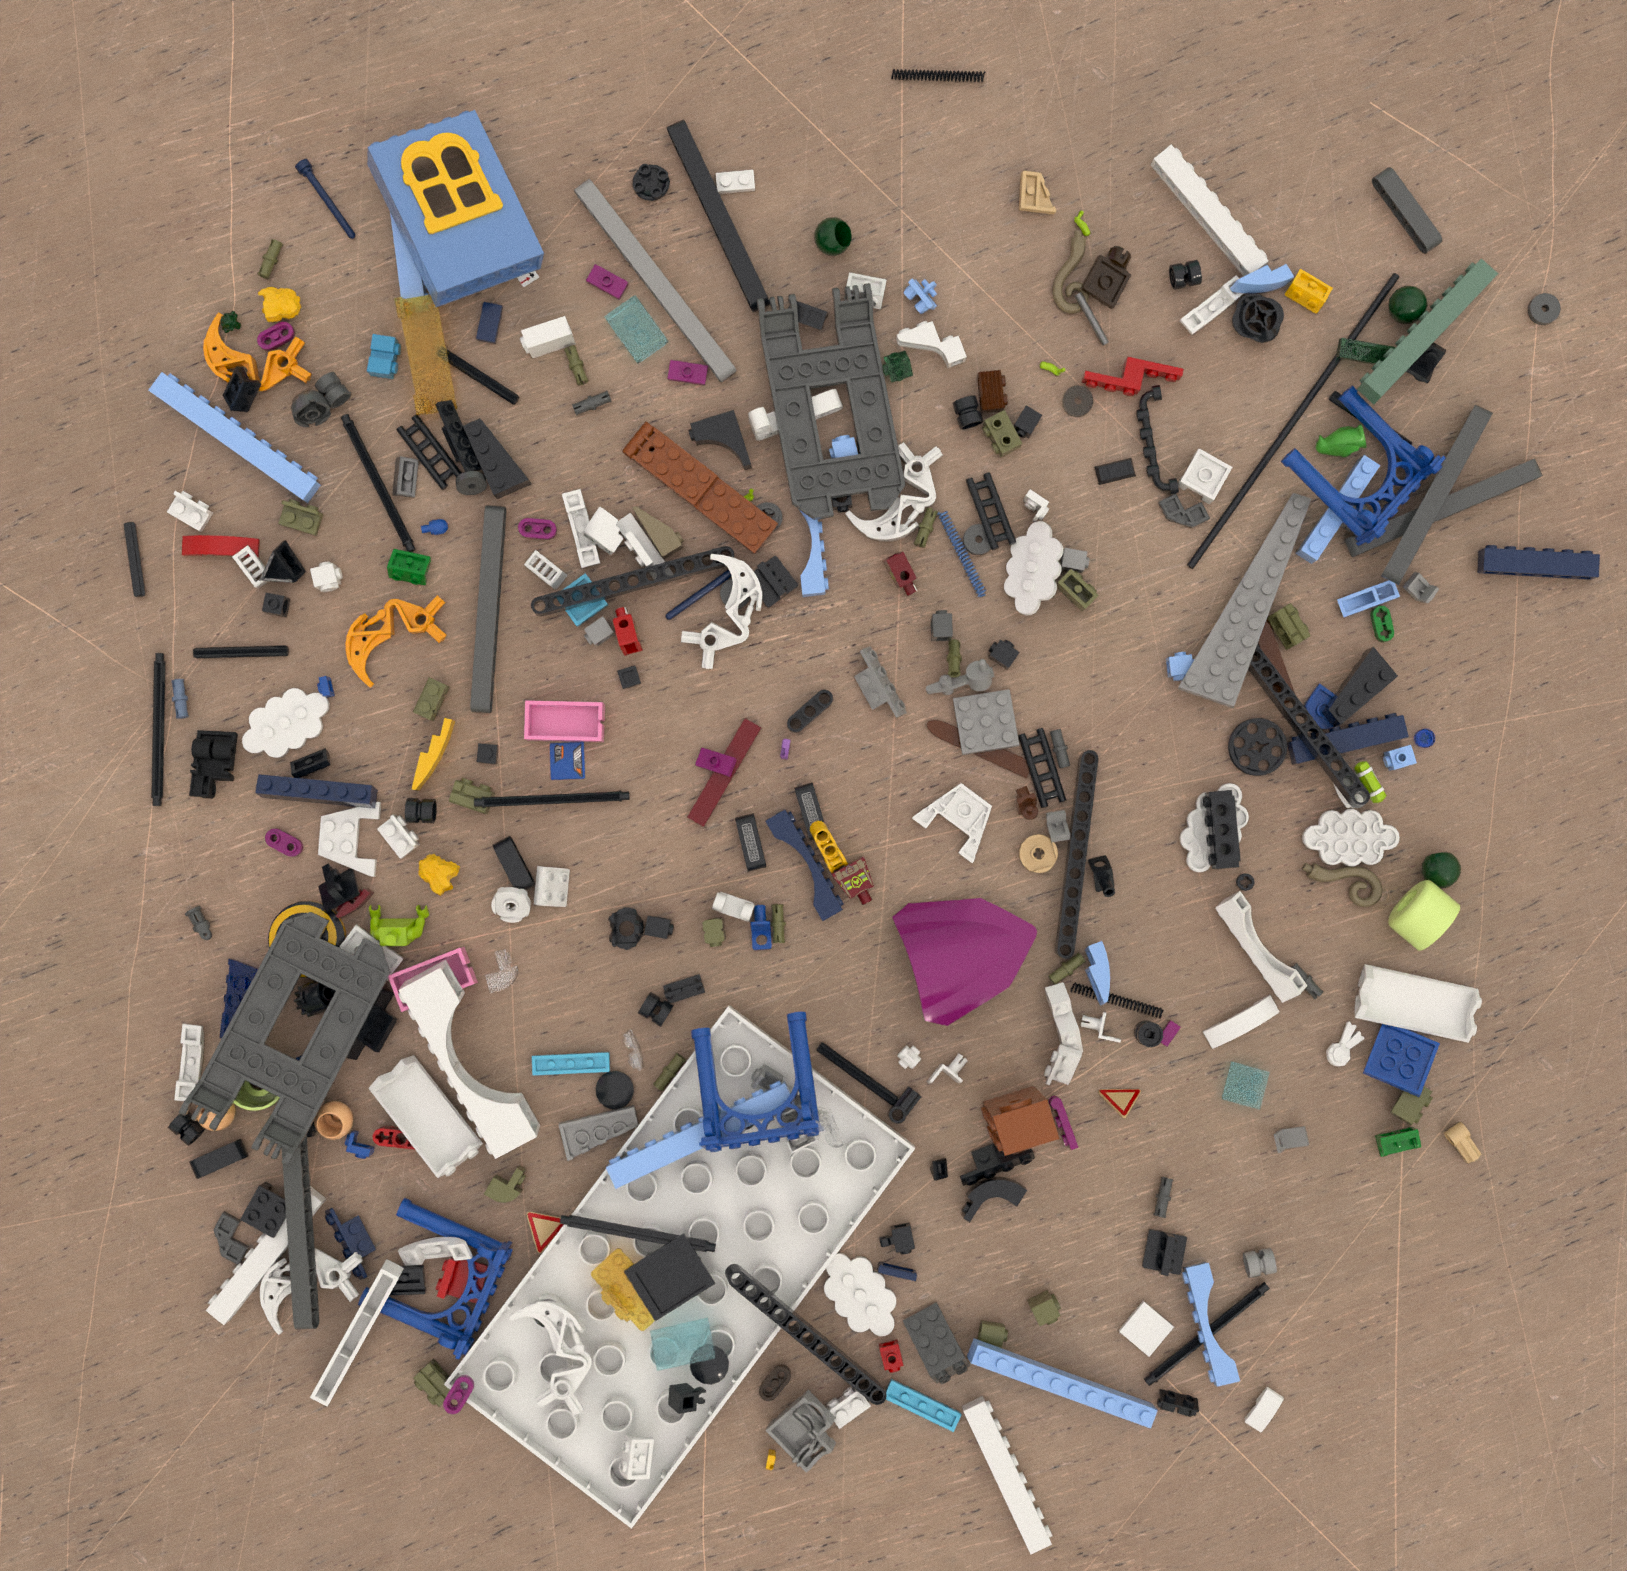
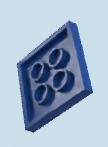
M1381 1024L1363 1074L1419 1097L1440 1043L1404 1028Z

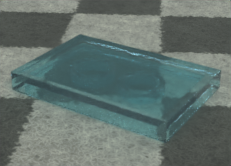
M636 295L604 316L637 364L668 343L667 338Z
M708 1318L650 1331L657 1371L716 1358Z

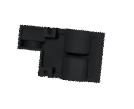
M197 730V737L193 740L191 746L194 758L191 766L196 770H190L192 776L189 796L213 799L216 794L215 780L234 781V776L228 771H233L238 737L236 732Z

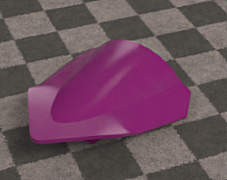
M982 898L908 903L892 917L911 963L924 1020L945 1026L950 1025L1009 988L1037 935L1035 926Z

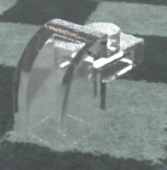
M505 949L495 952L500 971L485 975L490 994L510 987L517 979L518 965L510 967L509 964L512 963L511 957Z

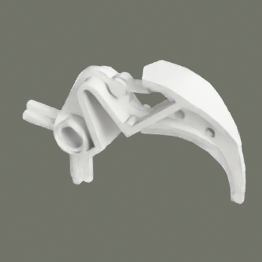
M904 442L898 446L900 457L906 463L904 469L905 482L928 495L927 498L901 495L900 498H896L893 505L884 515L874 520H861L849 510L845 514L853 525L867 537L878 541H896L912 533L919 524L915 522L910 527L908 525L915 520L919 513L924 511L925 507L932 505L936 499L929 466L943 456L937 446L923 457L914 456ZM915 464H919L922 467V470L920 472H914L912 470V466ZM911 505L914 511L908 517L905 524H900L902 511Z
M711 554L710 559L724 563L728 567L733 581L732 591L726 603L725 611L742 633L737 635L713 622L708 624L701 633L682 631L681 642L700 644L701 649H703L701 668L713 669L715 650L742 643L748 638V625L751 622L750 617L754 609L753 605L757 600L756 611H761L762 604L760 582L750 566L742 560L719 554ZM741 572L745 573L744 577L740 576ZM750 596L752 600L747 607L745 615H738L739 604ZM713 635L716 641L714 644L709 645L705 642V637Z
M315 1248L316 1273L321 1288L334 1289L339 1287L349 1302L357 1298L359 1293L348 1279L351 1275L350 1271L363 1261L361 1259L362 1256L355 1252L347 1260L340 1262ZM285 1258L278 1261L266 1272L260 1286L261 1306L268 1321L278 1335L283 1332L277 1318L279 1305L291 1293L290 1276L282 1275L283 1272L290 1271L289 1264L281 1269L287 1262ZM335 1271L339 1273V1279L336 1277Z
M537 1301V1303L518 1310L509 1316L511 1321L525 1316L539 1320L549 1332L556 1356L583 1362L582 1364L555 1369L551 1376L550 1389L535 1398L537 1405L542 1408L557 1398L561 1401L565 1400L573 1415L579 1414L584 1408L574 1392L592 1365V1358L588 1352L584 1351L585 1346L581 1343L578 1331L575 1329L576 1326L580 1333H583L585 1331L583 1322L571 1308L553 1301ZM567 1326L572 1329V1337L575 1343L571 1348L564 1341ZM565 1383L568 1390H561L558 1384Z

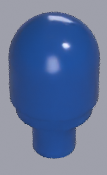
M444 519L431 520L429 525L421 526L422 533L431 532V535L444 534L448 530V523Z

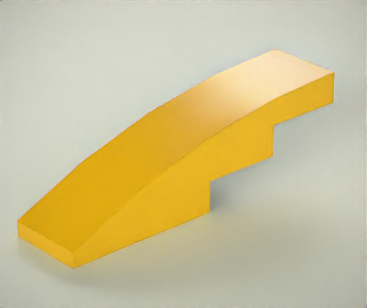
M444 718L440 736L432 735L428 753L420 752L412 785L413 790L419 791L440 762L449 743L455 724L454 720Z

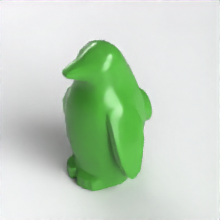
M1362 424L1356 428L1351 426L1341 427L1326 438L1320 435L1315 445L1317 452L1332 456L1348 457L1351 453L1358 451L1359 448H1367Z

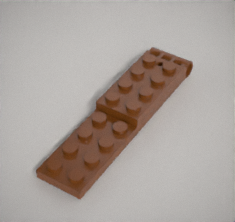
M646 421L622 450L627 457L753 554L758 552L778 526L776 521Z

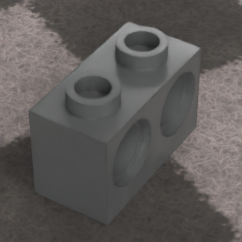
M947 610L936 611L930 619L931 641H950L953 637L952 613H947Z

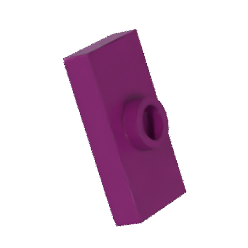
M596 264L586 279L587 283L618 300L621 299L629 284L626 280Z
M670 360L667 379L705 386L708 365Z
M701 747L695 765L731 777L737 759Z

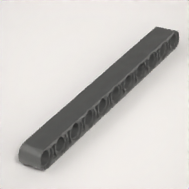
M1478 405L1474 406L1443 462V467L1438 471L1381 577L1398 585L1400 584L1493 412Z
M1536 459L1527 461L1448 495L1433 523L1542 477L1543 475ZM1418 508L1389 520L1388 525L1384 528L1386 530L1385 533L1378 539L1375 537L1368 544L1365 542L1358 546L1355 539L1356 535L1345 539L1344 541L1351 557L1402 537Z
M486 505L484 511L470 703L471 712L491 713L493 706L506 527V507Z
M306 1135L289 1165L283 1164L293 1323L296 1330L316 1329L319 1325ZM282 1147V1159L288 1152V1149Z

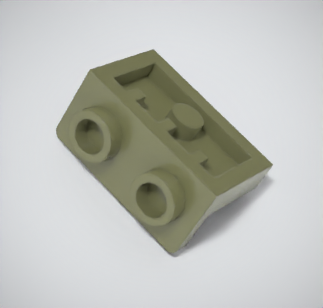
M289 499L288 502L282 500L281 504L284 507L278 524L317 536L323 514L318 511L319 508L308 504L307 507L300 506V502Z

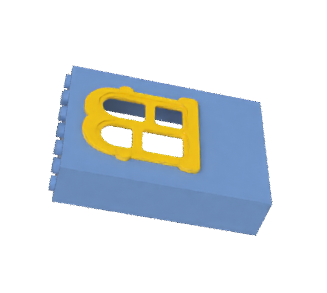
M475 110L470 112L464 111L459 116L453 118L446 117L441 122L429 123L421 129L409 130L401 136L394 135L386 141L374 142L368 147L367 165L435 307L541 269L544 252ZM452 146L462 150L473 173L452 180L441 159L443 150ZM418 157H427L434 162L439 175L419 182L412 171V163ZM477 182L486 200L474 206L465 207L457 193V188ZM444 184L456 207V212L436 218L423 194V190Z

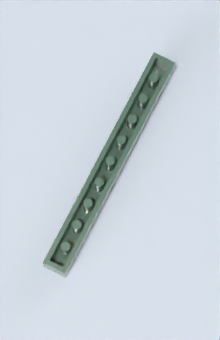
M1482 258L1476 264L1472 262L1465 270L1467 274L1465 276L1461 274L1453 282L1455 284L1454 288L1449 286L1442 294L1444 298L1442 300L1438 298L1430 306L1432 311L1429 313L1426 310L1418 319L1421 322L1418 325L1414 323L1406 331L1409 335L1407 337L1402 335L1395 343L1397 347L1395 349L1391 347L1383 355L1386 359L1383 362L1378 360L1371 368L1373 372L1371 374L1367 372L1360 379L1362 384L1357 390L1373 405L1499 274Z

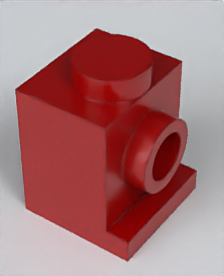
M898 1339L880 1343L879 1349L884 1369L889 1370L890 1373L901 1370L900 1367L904 1365ZM890 1356H894L896 1358L893 1361L888 1360Z

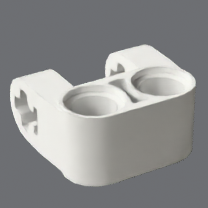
M718 892L712 909L744 921H749L755 905L753 902Z

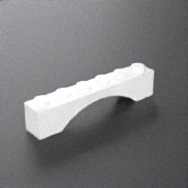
M1241 891L1227 897L1218 904L1215 909L1218 911L1219 916L1223 918L1230 931L1240 942L1241 947L1250 956L1254 965L1260 970L1264 979L1269 983L1282 1003L1300 995L1307 987V984L1296 969L1277 960L1261 943L1253 926L1251 905Z

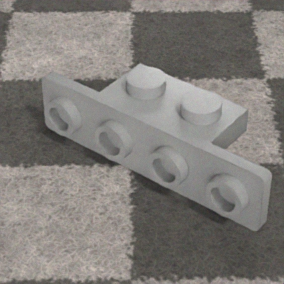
M871 647L860 650L869 668L854 677L872 710L888 702L896 718L906 714L905 705L899 699L895 686L890 683L885 668L879 663L877 653Z

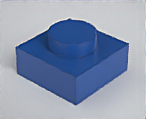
M328 676L319 677L320 683L317 684L319 693L326 698L334 697L331 678Z

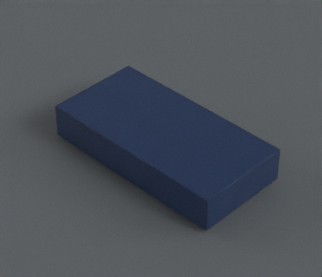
M483 302L476 336L478 341L496 344L503 310L502 305Z
M884 1262L878 1263V1273L916 1282V1270Z

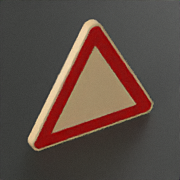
M1100 1089L1098 1093L1122 1118H1126L1140 1096L1141 1090Z
M527 1212L526 1217L536 1251L542 1253L564 1224H560L561 1218Z

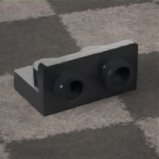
M236 366L223 393V397L230 410L248 412L261 383L258 380H250L244 368Z

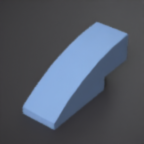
M1287 264L1273 271L1266 265L1238 279L1230 289L1232 292L1255 294L1269 292L1286 286L1294 278V275Z
M1388 580L1337 599L1343 617H1347L1399 598L1400 595L1396 584Z
M1102 941L1084 949L1091 964L1085 971L1100 1006L1108 1002L1110 991L1109 962Z

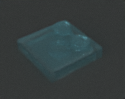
M1231 1061L1221 1099L1260 1110L1270 1072Z

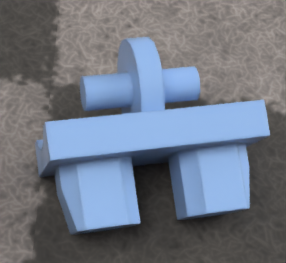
M912 278L908 282L910 285L903 293L909 300L919 295L921 300L915 305V308L920 314L925 313L929 309L934 310L937 305L928 293L935 297L937 293L934 288L937 284L934 281L929 284L924 279L921 282L925 287L923 289L919 282Z

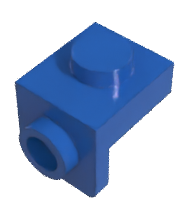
M354 1130L346 1137V1152L354 1153L357 1158L366 1159V1157L373 1154L375 1147L356 1142L359 1131Z

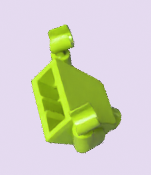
M370 905L369 915L372 918L370 919L371 936L376 940H380V946L409 945L415 939L421 937L423 933L425 918L429 916L427 905H425L423 910H421L420 905L416 906L418 918L379 919L381 917L380 905H378L377 910H372Z

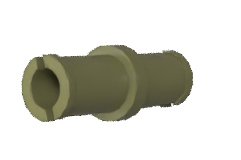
M271 239L266 254H263L262 258L264 260L257 273L260 277L264 279L270 278L272 269L278 262L279 252L283 247L281 242Z
M569 346L570 350L566 347L564 351L577 385H584L583 381L586 384L589 380L585 374L584 363L579 358L576 346Z
M932 508L926 509L923 521L918 526L919 532L914 545L918 546L919 544L921 548L926 547L929 534L934 529L932 526L938 511L934 510L932 512Z
M953 639L948 642L949 654L947 655V662L949 663L948 675L956 678L960 676L962 656L960 654L959 640Z
M784 904L771 905L773 943H785L784 926L786 921H784L783 913Z
M1078 952L1066 963H1061V967L1048 975L1053 984H1058L1068 975L1071 976L1073 971L1086 961Z
M676 1053L668 1066H664L663 1072L653 1085L663 1091L670 1080L677 1075L676 1072L686 1059Z

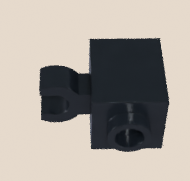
M910 1222L891 1226L892 1235L879 1237L881 1247L895 1244L896 1253L908 1254L912 1252V1249H915Z
M688 1383L669 1385L668 1405L678 1414L696 1411L697 1403H705V1399L699 1397V1395L706 1393V1390L703 1387L694 1389Z

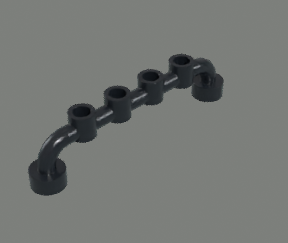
M1160 385L1151 386V390L1141 396L1139 401L1140 410H1136L1138 422L1142 421L1143 428L1139 429L1141 440L1146 441L1147 446L1143 447L1144 458H1149L1150 463L1149 466H1146L1147 476L1152 477L1154 485L1158 489L1175 494L1179 493L1177 479H1168V483H1163L1160 479L1153 432L1147 408V401L1150 398H1153V401L1162 400Z

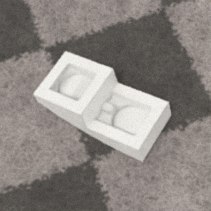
M1266 1387L1256 1399V1405L1246 1415L1245 1423L1262 1432L1277 1412L1284 1398L1269 1387Z

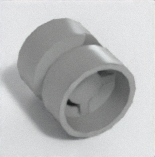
M1271 1248L1260 1249L1258 1253L1255 1251L1243 1253L1244 1267L1249 1278L1258 1277L1261 1273L1268 1275L1277 1272L1276 1261Z

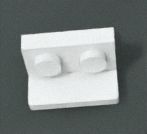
M537 866L534 904L539 906L566 907L570 870Z

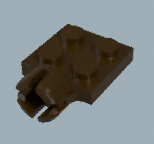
M1119 246L1110 248L1106 257L1102 255L1097 256L1081 287L1082 291L1110 309H1113L1131 277V274L1127 271L1131 254L1126 251L1125 255L1122 254L1124 248Z

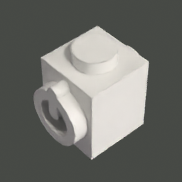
M323 562L319 564V567L310 569L314 587L321 592L336 590L339 588L338 585H341L342 572L335 564Z

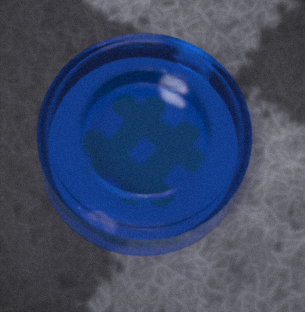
M1421 729L1416 732L1414 741L1417 746L1428 748L1434 744L1435 734L1430 729Z

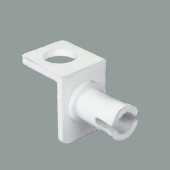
M1103 1012V1016L1100 1019L1083 1015L1082 1020L1090 1023L1081 1022L1082 1028L1098 1030V1038L1121 1042L1120 1038L1102 1035L1107 1012Z
M958 1053L949 1066L940 1064L927 1080V1083H932L941 1071H944L957 1083H962L963 1080L958 1077V1072L968 1060Z

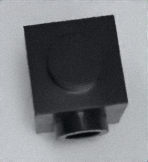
M1006 639L1004 641L1000 640L998 643L994 641L988 650L991 653L989 658L1006 670L1009 669L1020 653L1014 649V644Z

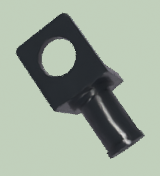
M1107 856L1089 859L1088 863L1093 872L1096 892L1103 891L1105 897L1113 896L1115 894L1113 871ZM1096 862L1105 863L1102 867H1096L1094 864Z

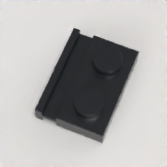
M424 1265L401 1266L404 1269L390 1295L425 1294Z

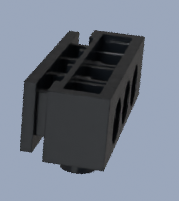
M1232 790L1205 792L1203 807L1207 810V816L1204 817V821L1209 831V835L1206 836L1207 846H1210L1211 854L1208 855L1209 865L1212 866V869L1239 867L1241 858L1234 795L1232 796ZM1218 805L1222 808L1221 815L1216 813ZM1219 825L1224 827L1222 835L1218 832ZM1222 844H1224L1226 847V852L1224 854L1220 852V846Z

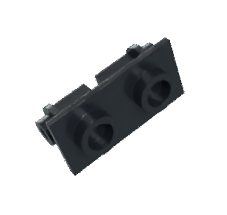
M700 974L663 985L665 998L670 1004L705 993Z
M1159 1390L1160 1399L1157 1401V1407H1160V1410L1174 1412L1175 1407H1178V1414L1189 1417L1196 1416V1413L1199 1412L1198 1398L1182 1395L1170 1390Z

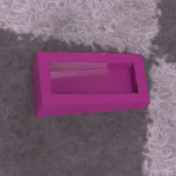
M1169 1020L1163 1029L1161 1043L1168 1047L1181 1027Z

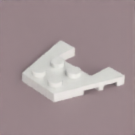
M961 783L914 815L912 819L926 829L937 814L943 816L969 836V839L958 853L973 863L992 806Z
M376 802L375 809L355 807L321 816L318 855L368 876L376 877L377 860L358 858L357 852L360 819H380L381 802Z

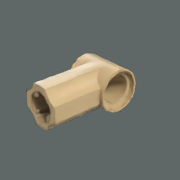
M1458 1122L1444 1132L1447 1140L1452 1146L1456 1147L1466 1163L1474 1162L1482 1155L1470 1138L1469 1130L1462 1122Z

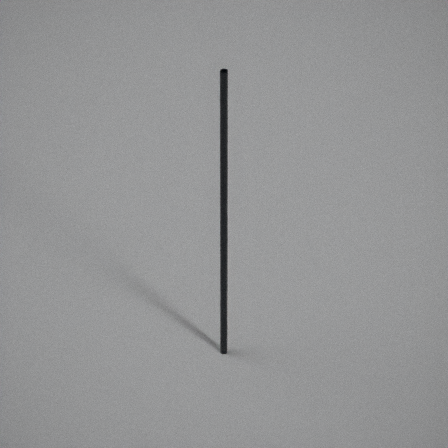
M1393 273L1188 562L1187 566L1194 569L1400 278L1398 274Z

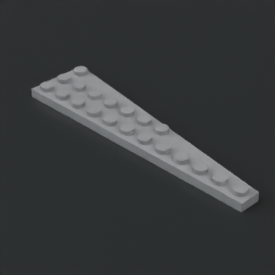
M1296 493L1291 495L1180 683L1179 690L1234 708L1311 498Z

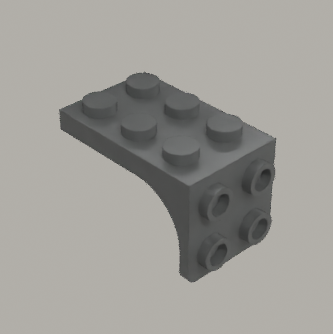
M937 1302L903 1320L930 1377L936 1384L947 1383L951 1380V1376L955 1374L961 1375L968 1370L970 1363L956 1341Z

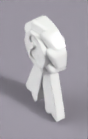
M1346 1022L1339 1043L1331 1044L1326 1051L1327 1060L1333 1066H1345L1350 1060V1049L1364 1040L1360 1031H1356L1353 1034L1356 1025H1351L1350 1022Z

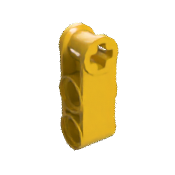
M822 821L812 823L810 833L821 851L831 874L841 866H847L848 863L826 824Z

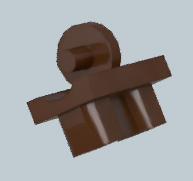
M1027 786L1017 789L1016 807L1018 815L1022 814L1026 820L1035 819L1038 815L1035 793L1030 794Z

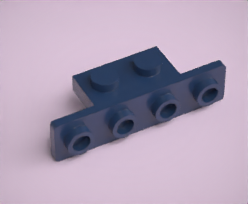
M333 1208L325 1211L326 1222L329 1226L332 1225L335 1231L334 1237L338 1243H341L344 1249L342 1252L346 1260L355 1252L363 1258L376 1250L359 1215L341 1224ZM361 1263L352 1270L353 1275L356 1278L358 1277L359 1280L367 1277Z

